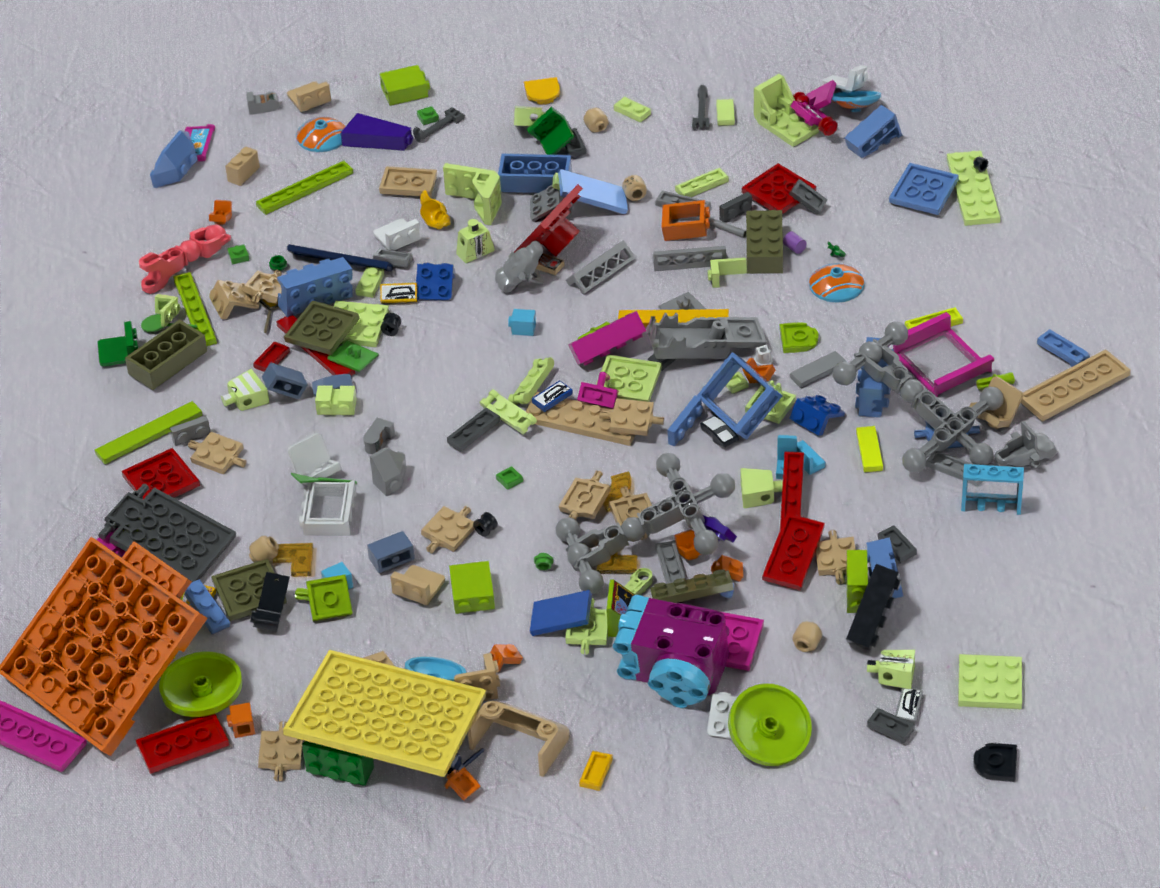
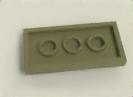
M721 569L709 575L698 574L687 580L685 578L676 579L673 583L669 584L657 583L650 590L653 599L677 603L732 591L734 587L729 570Z

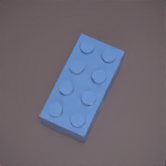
M501 154L498 171L501 192H542L553 184V176L555 173H559L560 169L572 172L571 155Z

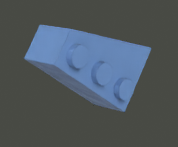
M881 105L855 129L849 132L844 139L848 149L863 158L878 150V146L883 143L887 145L891 143V139L894 137L900 138L903 135L896 114Z
M890 537L866 543L868 549L867 563L871 564V567H868L870 577L876 564L898 572ZM901 585L898 591L894 590L893 598L904 597Z

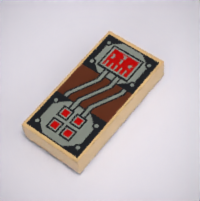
M543 253L538 260L536 269L556 276L564 266V260Z

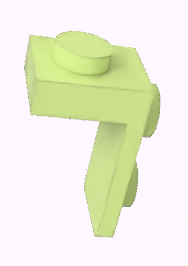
M746 258L710 260V270H707L708 281L712 282V288L720 287L719 275L746 274L747 260Z
M157 294L155 296V313L161 314V327H166L179 314L180 304H178V297Z

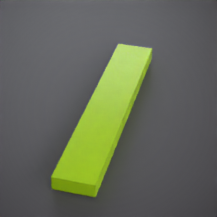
M343 160L256 201V206L267 215L354 174L353 168Z
M191 272L173 276L189 323L198 326L194 329L205 335L207 346L217 344Z
M191 401L94 449L95 454L104 464H107L171 432V427L203 416L202 410Z

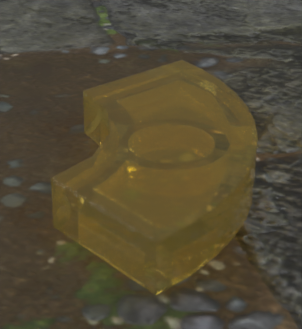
M629 471L611 476V491L603 503L606 512L610 511V501L623 497L620 492L622 487H624V490L625 486L628 487L629 493L631 492L632 485Z

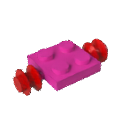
M797 92L793 95L795 101L793 100L790 107L796 111V115L804 118V122L808 125H817L819 130L826 136L835 133L838 124L832 117L827 116L820 109L816 110L813 106L809 105L810 99L803 92Z

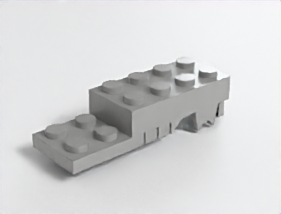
M664 313L659 323H655V316H651L649 325H647V334L656 359H727L730 348H757L767 344L757 317H700L686 323H678L677 313L673 316H667V313Z

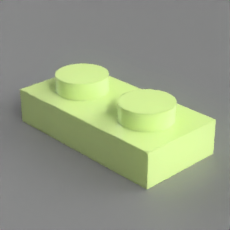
M623 97L614 104V111L640 123L651 115L650 108L626 97Z
M366 267L355 289L356 295L373 298L384 277V269Z

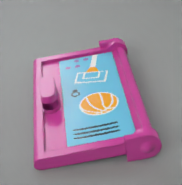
M213 124L185 128V131L189 132L198 161L206 160L208 147L215 130V125Z

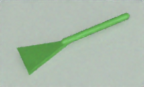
M291 473L299 483L352 481L323 477L314 478Z

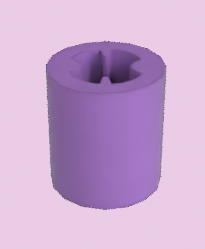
M793 231L788 232L783 238V244L796 254H800L806 248V240Z

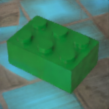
M305 740L302 743L306 772L329 777L334 780L350 782L351 784L366 785L374 769L373 758Z

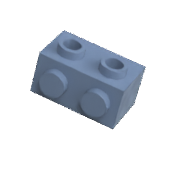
M271 362L262 375L267 390L300 399L308 386L302 372Z
M404 531L367 545L369 559L378 573L415 559L413 544Z

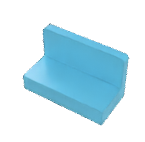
M805 441L797 442V452H804L803 469L809 475L825 468L826 462Z

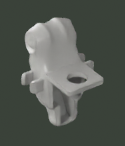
M533 241L527 247L521 248L515 253L511 252L509 259L504 263V267L496 271L495 281L503 292L513 291L524 280L541 285L544 283L536 269L538 260L543 254V247L539 242Z
M1021 421L1022 435L1018 432L1010 434L1013 439L1008 441L1003 449L998 450L994 457L1000 466L1022 467L1031 464L1032 467L1036 468L1041 465L1040 461L1042 459L1054 457L1057 449L1048 436L1042 433H1035L1025 421Z

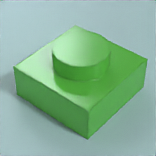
M433 106L417 111V117L423 126L439 121V115Z
M245 244L227 248L232 265L249 261Z

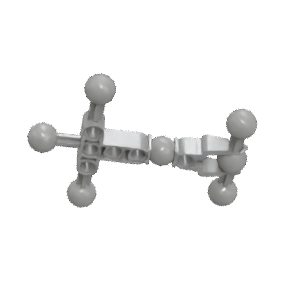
M889 323L885 328V335L881 339H873L872 342L863 343L859 348V353H854L855 359L851 362L842 361L837 363L833 368L834 380L840 385L847 386L856 379V371L863 367L876 382L882 381L889 388L895 390L897 394L900 392L902 399L912 403L911 407L915 408L916 412L935 429L931 440L920 449L911 448L904 453L902 463L909 472L917 473L922 471L926 466V458L935 451L942 452L955 441L961 443L969 451V458L973 464L989 465L992 462V448L986 443H976L966 433L972 428L975 419L984 411H994L1000 408L1004 400L1003 393L996 387L989 386L984 388L980 393L979 402L972 407H963L954 413L933 393L928 392L926 388L924 389L919 381L911 379L912 375H909L906 368L899 362V355L888 348L891 344L901 345L907 340L908 329L903 323ZM883 359L889 366L882 368L877 363Z
M664 453L656 461V468L663 477H668L670 481L669 488L673 495L645 508L641 513H637L638 518H627L621 526L619 523H616L617 525H611L599 531L593 529L578 538L580 534L579 523L574 518H562L556 525V535L569 545L566 548L567 559L575 571L580 570V589L582 591L590 590L592 594H597L604 585L603 576L597 570H592L591 567L608 562L613 554L625 548L626 545H630L628 541H639L645 532L649 536L684 519L688 527L693 529L696 534L693 539L694 548L700 554H712L719 546L718 536L713 531L706 529L704 525L705 519L698 504L713 496L719 498L729 497L735 490L734 479L729 474H717L712 479L709 487L692 494L686 480L680 477V459L673 453ZM599 546V547H597L596 549H594L593 551H591V549H590V548Z

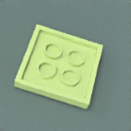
M335 301L334 307L356 312L360 317L341 344L350 341L359 346L377 347L382 333L380 327L384 316L389 313V306Z
M607 355L601 372H606L610 375V380L605 381L604 387L618 390V399L650 402L662 369V363Z
M959 654L958 706L1022 709V657Z

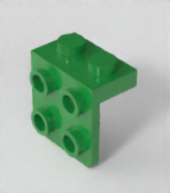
M550 107L527 129L530 135L540 141L546 155H556L574 137L565 116L553 107Z
M131 321L124 322L125 336L98 340L100 366L126 363L125 357L138 349V341L135 340L138 339L137 330L132 328Z

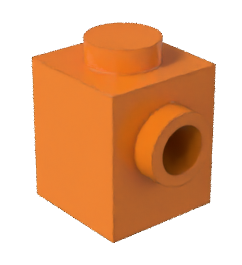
M250 702L229 706L230 715L226 716L228 727H233L234 737L255 735Z

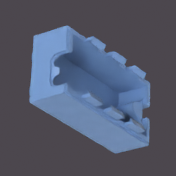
M343 257L332 261L325 259L319 261L320 264L315 266L313 263L305 265L299 271L297 269L286 271V275L277 277V281L281 285V293H278V306L289 317L303 313L312 300L328 305L335 303V301L353 297V286L350 283L352 280V267Z
M867 337L866 342H872L873 339L879 340L881 338ZM883 359L877 363L882 368L889 366ZM862 367V370H858V381L860 383H856V394L859 397L856 396L855 408H859V416L880 418L883 407L888 408L889 399L888 397L884 398V394L890 395L891 388L882 381L876 382Z

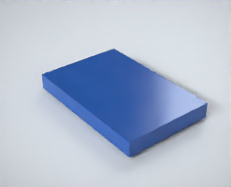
M590 590L535 601L533 603L530 625L531 635L536 636L589 624L592 600Z

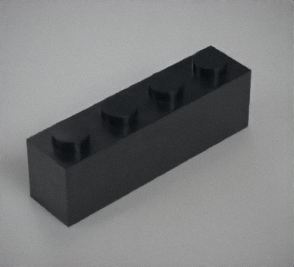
M879 564L875 565L846 637L847 643L871 651L872 646L876 647L879 640L877 635L879 628H883L887 620L885 616L886 610L891 609L895 599L892 597L894 590L898 591L902 582L899 572Z

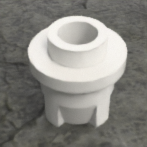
M767 345L756 348L754 360L757 366L772 364L771 351Z

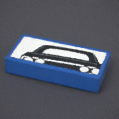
M559 380L534 396L532 403L543 412H546L572 395L573 391Z

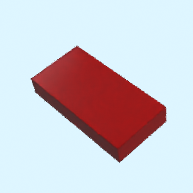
M274 341L253 363L254 368L265 372L270 362L279 364L290 352V348Z

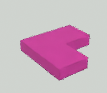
M831 80L807 93L806 96L810 99L809 105H813L816 110L829 105L836 88V82Z

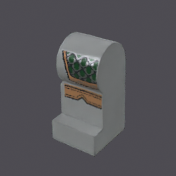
M246 92L249 115L276 111L279 108V100L275 92H267L260 95Z
M378 417L375 419L363 437L366 453L374 454L381 450V445L387 438L392 440L395 436L393 422Z

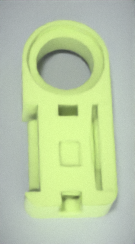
M647 568L636 570L624 587L635 595H642L653 583L652 571ZM640 576H648V577H649L647 580H640V579H639Z

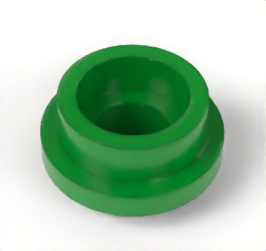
M275 255L270 259L269 267L274 271H282L287 267V261L283 256Z

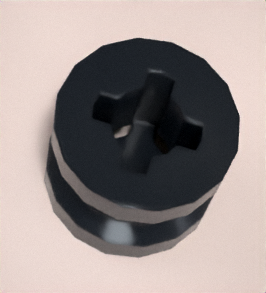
M387 313L381 324V331L385 335L395 336L402 322L400 316L395 313Z
M484 512L480 519H476L473 522V527L479 535L486 537L490 534V530H495L498 527V522L491 513Z

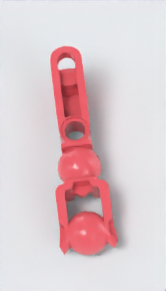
M209 225L190 232L189 240L183 241L179 246L176 245L159 255L150 252L139 259V268L149 272L141 281L142 290L149 294L161 290L165 287L169 278L182 270L184 266H187L188 262L196 261L199 256L210 258L231 240V235H228L226 230L220 225Z

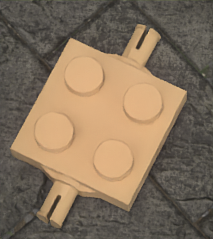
M257 270L244 285L243 292L253 296L252 300L253 302L256 301V303L260 299H265L270 303H277L278 293H281V285L277 281V277L282 275L281 271L279 270L278 272L276 270L273 274H266Z
M616 398L615 406L611 412L600 410L599 418L611 420L610 432L648 436V431L652 424L664 425L665 420L664 417L653 416L654 402Z
M210 432L202 443L190 440L188 443L189 448L196 449L190 457L191 462L223 475L234 464L243 468L246 466L247 461L238 458L244 449L241 442Z
M596 470L591 479L575 478L558 506L560 511L569 513V517L575 520L579 516L594 519L611 491L609 485L599 482L603 473Z
M626 486L625 490L624 487L620 489L622 498L609 502L615 522L619 523L620 526L627 518H638L637 513H641L645 508L652 506L647 493L630 495ZM645 532V534H644V536H643V537H644V540H646V539L648 538L646 532Z
M443 506L421 530V535L431 541L426 550L433 553L440 546L454 552L474 530V521L466 518L471 509L464 506L460 512H455Z
M832 530L828 532L830 540L819 541L815 552L819 576L835 575L836 583L840 584V578L841 584H843L845 581L843 574L846 573L847 550H856L854 537L837 539V531L833 530L832 535Z
M283 721L279 722V731H261L258 768L275 770V781H278V775L279 781H282L283 771L301 769L303 740L283 735Z

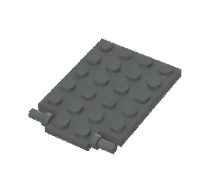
M143 484L133 493L128 492L105 517V527L98 534L100 539L104 540L110 532H114L110 537V543L124 551H127L134 541L192 582L199 580L236 537V531L156 488H153L143 500V495L149 490L146 484Z

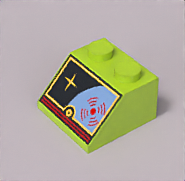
M610 579L607 600L608 637L617 636L620 617L626 613L631 598L635 595L614 579Z

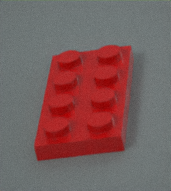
M787 513L763 572L762 580L801 591L824 531L825 523Z
M216 714L198 717L136 739V745L150 774L229 746L226 734Z

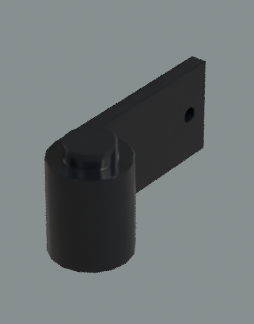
M266 572L257 611H252L250 622L254 623L253 627L277 632L290 579L289 576Z

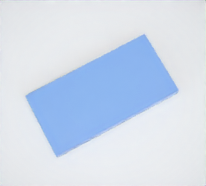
M560 169L558 177L560 195L562 197H566L579 184L583 189L579 192L581 197L577 201L626 214L628 211L627 199L621 186Z

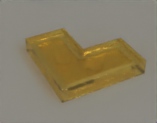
M313 543L278 544V555L273 559V563L292 562V577L311 576Z
M616 552L608 562L597 565V571L600 574H633L637 570V555H618V552Z

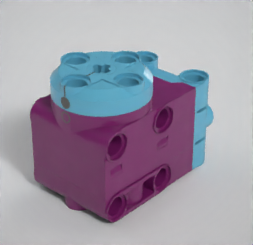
M634 595L631 598L626 613L620 617L619 631L613 643V649L622 654L617 674L624 679L648 683L651 689L678 708H685L687 705L700 703L707 695L714 694L717 691L726 661L729 658L727 638L730 630L726 626L724 614L717 610Z

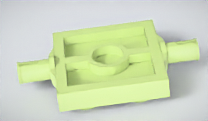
M593 598L591 600L589 624L568 628L565 638L566 644H581L580 652L581 654L585 652L586 655L589 653V645H607V610L594 608L595 600Z

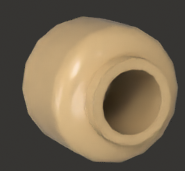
M597 107L589 109L583 118L584 124L591 132L603 131L609 122L606 114Z
M638 175L628 176L622 183L625 196L631 201L641 200L647 193L645 182Z
M263 535L250 544L249 557L254 563L266 559L271 561L278 555L279 546L274 538Z
M802 622L793 634V643L802 652L813 651L821 641L822 631L814 622Z

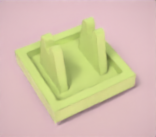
M771 380L769 383L783 396L764 419L779 424L795 403L796 395L782 391L781 384L777 383L775 386L774 381ZM762 385L745 406V412L751 408L765 391Z

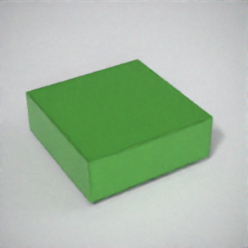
M512 466L496 474V479L507 490L523 482V476Z

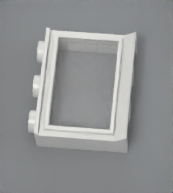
M355 479L351 482H308V487L304 488L305 502H302L301 505L303 516L300 515L299 527H303L304 535H351L349 523L352 522L351 508H354V497L357 495Z

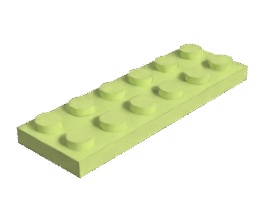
M982 151L948 153L946 159L950 173L959 175V180L954 189L964 226L1000 223V214L987 169L980 172L973 167V160L976 157H983Z

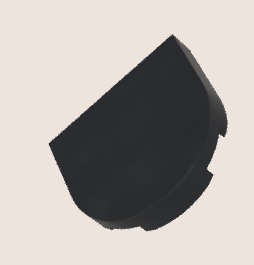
M1002 743L985 744V747L976 750L974 753L973 766L975 771L983 778L989 780L1015 782L1017 745Z

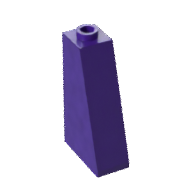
M356 113L341 131L342 146L405 151L413 142L411 127Z

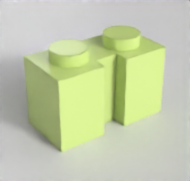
M318 385L315 399L317 415L355 414L357 401L355 386H340V389H333V386Z

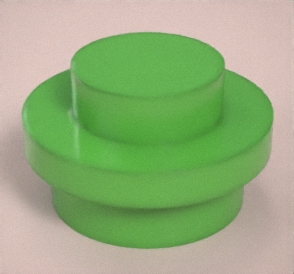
M539 553L534 557L536 568L540 570L550 569L554 562L553 557L548 553Z

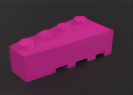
M637 311L568 344L577 364L583 363L585 366L594 361L593 357L599 355L601 358L609 354V349L613 347L619 349L627 345L626 341L630 339L635 341L642 338V333L646 332V329Z

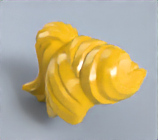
M424 190L420 196L422 205L420 215L425 223L436 229L449 226L451 220L445 205L440 201L431 199L427 191Z

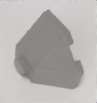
M385 447L370 455L373 484L385 496L402 488L407 469L405 454Z

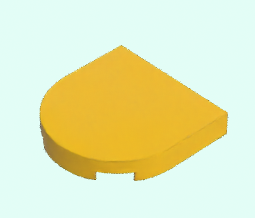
M557 77L524 81L528 100L536 101L537 104L552 103L555 98L560 96Z

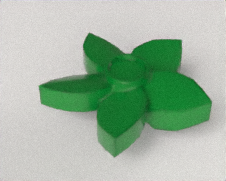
M828 241L827 244L829 246L827 248L833 250L830 254L831 256L835 254L844 257L846 255L838 245L834 246Z

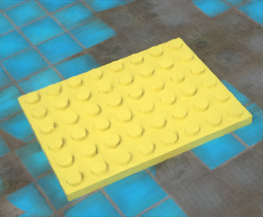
M329 650L283 728V735L445 777L475 715L486 697V690Z

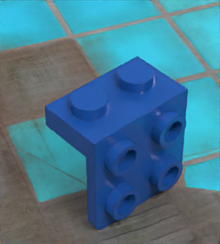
M448 263L417 264V299L450 300L452 298L453 278H455L456 274L454 266Z
M821 395L797 398L789 419L820 436L823 435L829 418L844 417L845 412L841 410L839 405L827 402L826 398Z

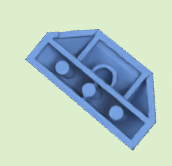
M179 130L161 152L155 163L154 170L150 173L154 188L179 182L192 165L196 163L197 155L189 132Z

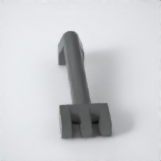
M700 85L697 93L699 98L698 118H692V130H696V125H699V130H703V125H705L706 130H709L710 118H705V99L708 98V89L705 85Z
M453 107L445 111L443 119L424 131L415 127L413 129L415 140L417 142L421 141L451 121L456 124L465 118V114L460 113V111Z

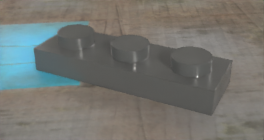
M484 408L449 435L447 443L459 451L464 450L500 422V416L490 409Z

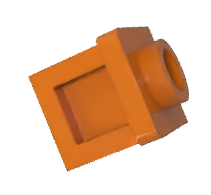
M215 200L214 211L209 214V221L215 222L217 225H223L232 218V201Z
M749 358L746 362L767 382L776 371L773 364L757 366L754 358ZM742 368L749 383H759Z
M692 529L675 534L678 553L686 560H693L702 555L694 548L693 539L695 534Z
M721 555L711 566L712 574L716 570L723 569L725 571L729 570L733 580L740 582L743 578V562Z
M494 644L490 651L493 661L497 660L499 672L503 664H520L523 659L518 649L512 644Z

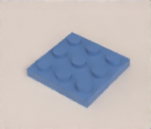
M909 163L889 196V203L939 215L957 184L959 175Z

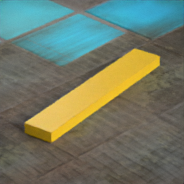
M729 309L619 310L618 319L629 313L637 311L644 327H647L651 316H655V323H659L664 313H667V316H673L677 313L678 323H686L700 317H729Z

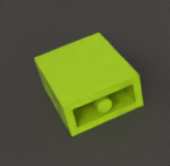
M419 65L379 73L381 88L389 106L428 97L430 84L426 80L424 71L420 70Z
M847 550V613H856L868 585L867 550Z
M489 561L449 565L455 614L495 609Z

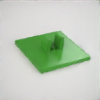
M346 341L332 355L328 356V360L360 372L378 357L379 353Z

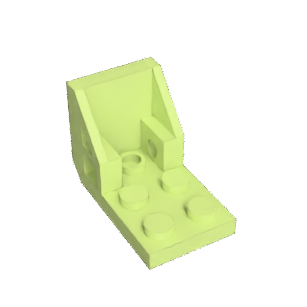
M778 74L754 87V116L758 124L792 147H795L819 133V128L815 124L813 126L806 124L804 118L795 114V110L790 107L795 99L784 76Z
M445 163L443 166L445 195L475 199L474 209L485 225H492L502 204L500 176L493 170Z

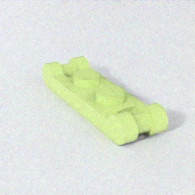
M552 357L545 358L544 360L541 358L534 359L532 369L529 370L516 392L509 395L508 400L515 405L519 403L528 404L554 367V359Z
M494 389L488 393L489 396L486 399L483 398L479 402L483 408H488L498 414L500 420L521 434H525L528 431L527 428L537 422V419L532 414H528L505 399Z

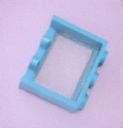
M964 464L961 511L965 512L966 501H978L977 509L979 511L985 510V502H997L998 512L1005 511V503H1016L1017 515H1021L1024 467Z

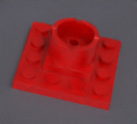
M577 184L514 253L521 248L527 247L531 242L537 241L556 257L580 232L566 217L571 213L569 208L581 197L579 192L583 188Z

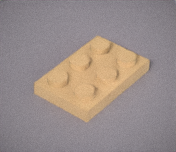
M386 166L379 186V193L421 196V193L426 190L429 197H431L437 178V170Z

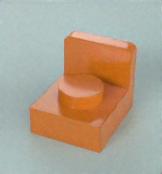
M465 767L460 771L456 769L446 777L448 781L444 785L446 789L451 786L463 801L481 787Z

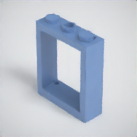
M733 352L725 359L721 367L713 374L712 378L702 387L703 389L697 395L734 432L746 440L783 396L749 364ZM742 367L765 388V391L742 419L736 423L713 400L739 368Z

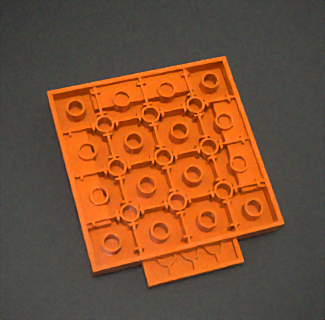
M90 537L0 664V674L99 750L112 756L135 723L132 717L178 651L180 650L184 653L208 618L180 599L192 581L133 541L123 557H120L108 547Z

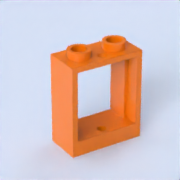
M705 200L663 205L661 228L664 241L707 236V229H710V208L706 207ZM700 215V220L673 223V219L697 217Z

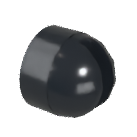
M976 157L973 160V167L983 172L988 167V160L984 157Z

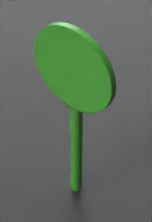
M161 314L145 318L141 323L142 330L145 332H156L163 329L164 327H161ZM168 323L166 327H169L174 323ZM188 324L189 326H191V327H193V328H197V327H198L197 325Z

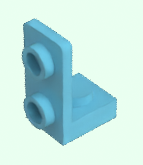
M778 435L776 479H783L784 452H797V436Z

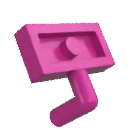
M600 372L597 385L581 382L577 400L613 409L619 391L604 387L605 381L610 380V375L606 372Z

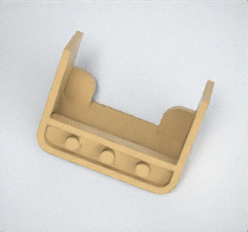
M497 701L484 703L475 715L468 730L469 749L474 750L493 722L546 741L538 753L539 775L541 777H544L569 740V729L567 726L513 705Z

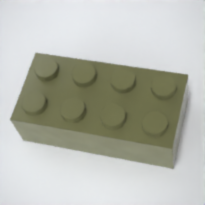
M782 210L746 211L747 274L783 273Z
M179 319L125 357L128 374L152 390L156 389L207 352L205 335Z

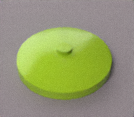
M204 651L185 655L170 664L160 678L159 690L162 701L171 711L188 717H203L220 712L230 706L239 696L243 680L240 668L233 659L221 653Z
M766 683L747 688L736 698L728 715V729L734 745L745 757L761 765L780 766L795 760L805 750L810 741L812 723L808 709L795 693L780 685Z

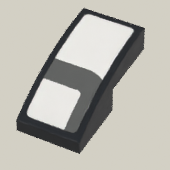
M716 415L700 422L701 430L712 435L713 442L723 448L739 440L736 432Z

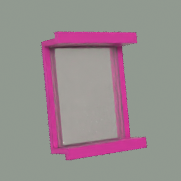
M947 312L909 329L907 340L901 345H893L894 352L899 355V361L936 397L987 371L992 373L994 357L990 354L983 358L977 355L951 329V316Z

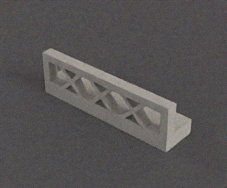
M623 240L567 278L566 282L569 286L576 283L582 294H584L636 257ZM621 250H624L629 257L627 260L619 258ZM608 259L615 261L614 269L607 267ZM595 268L602 270L601 278L594 276ZM582 277L590 279L587 288H585L580 280Z
M726 246L653 251L654 271L710 267V260L726 259Z

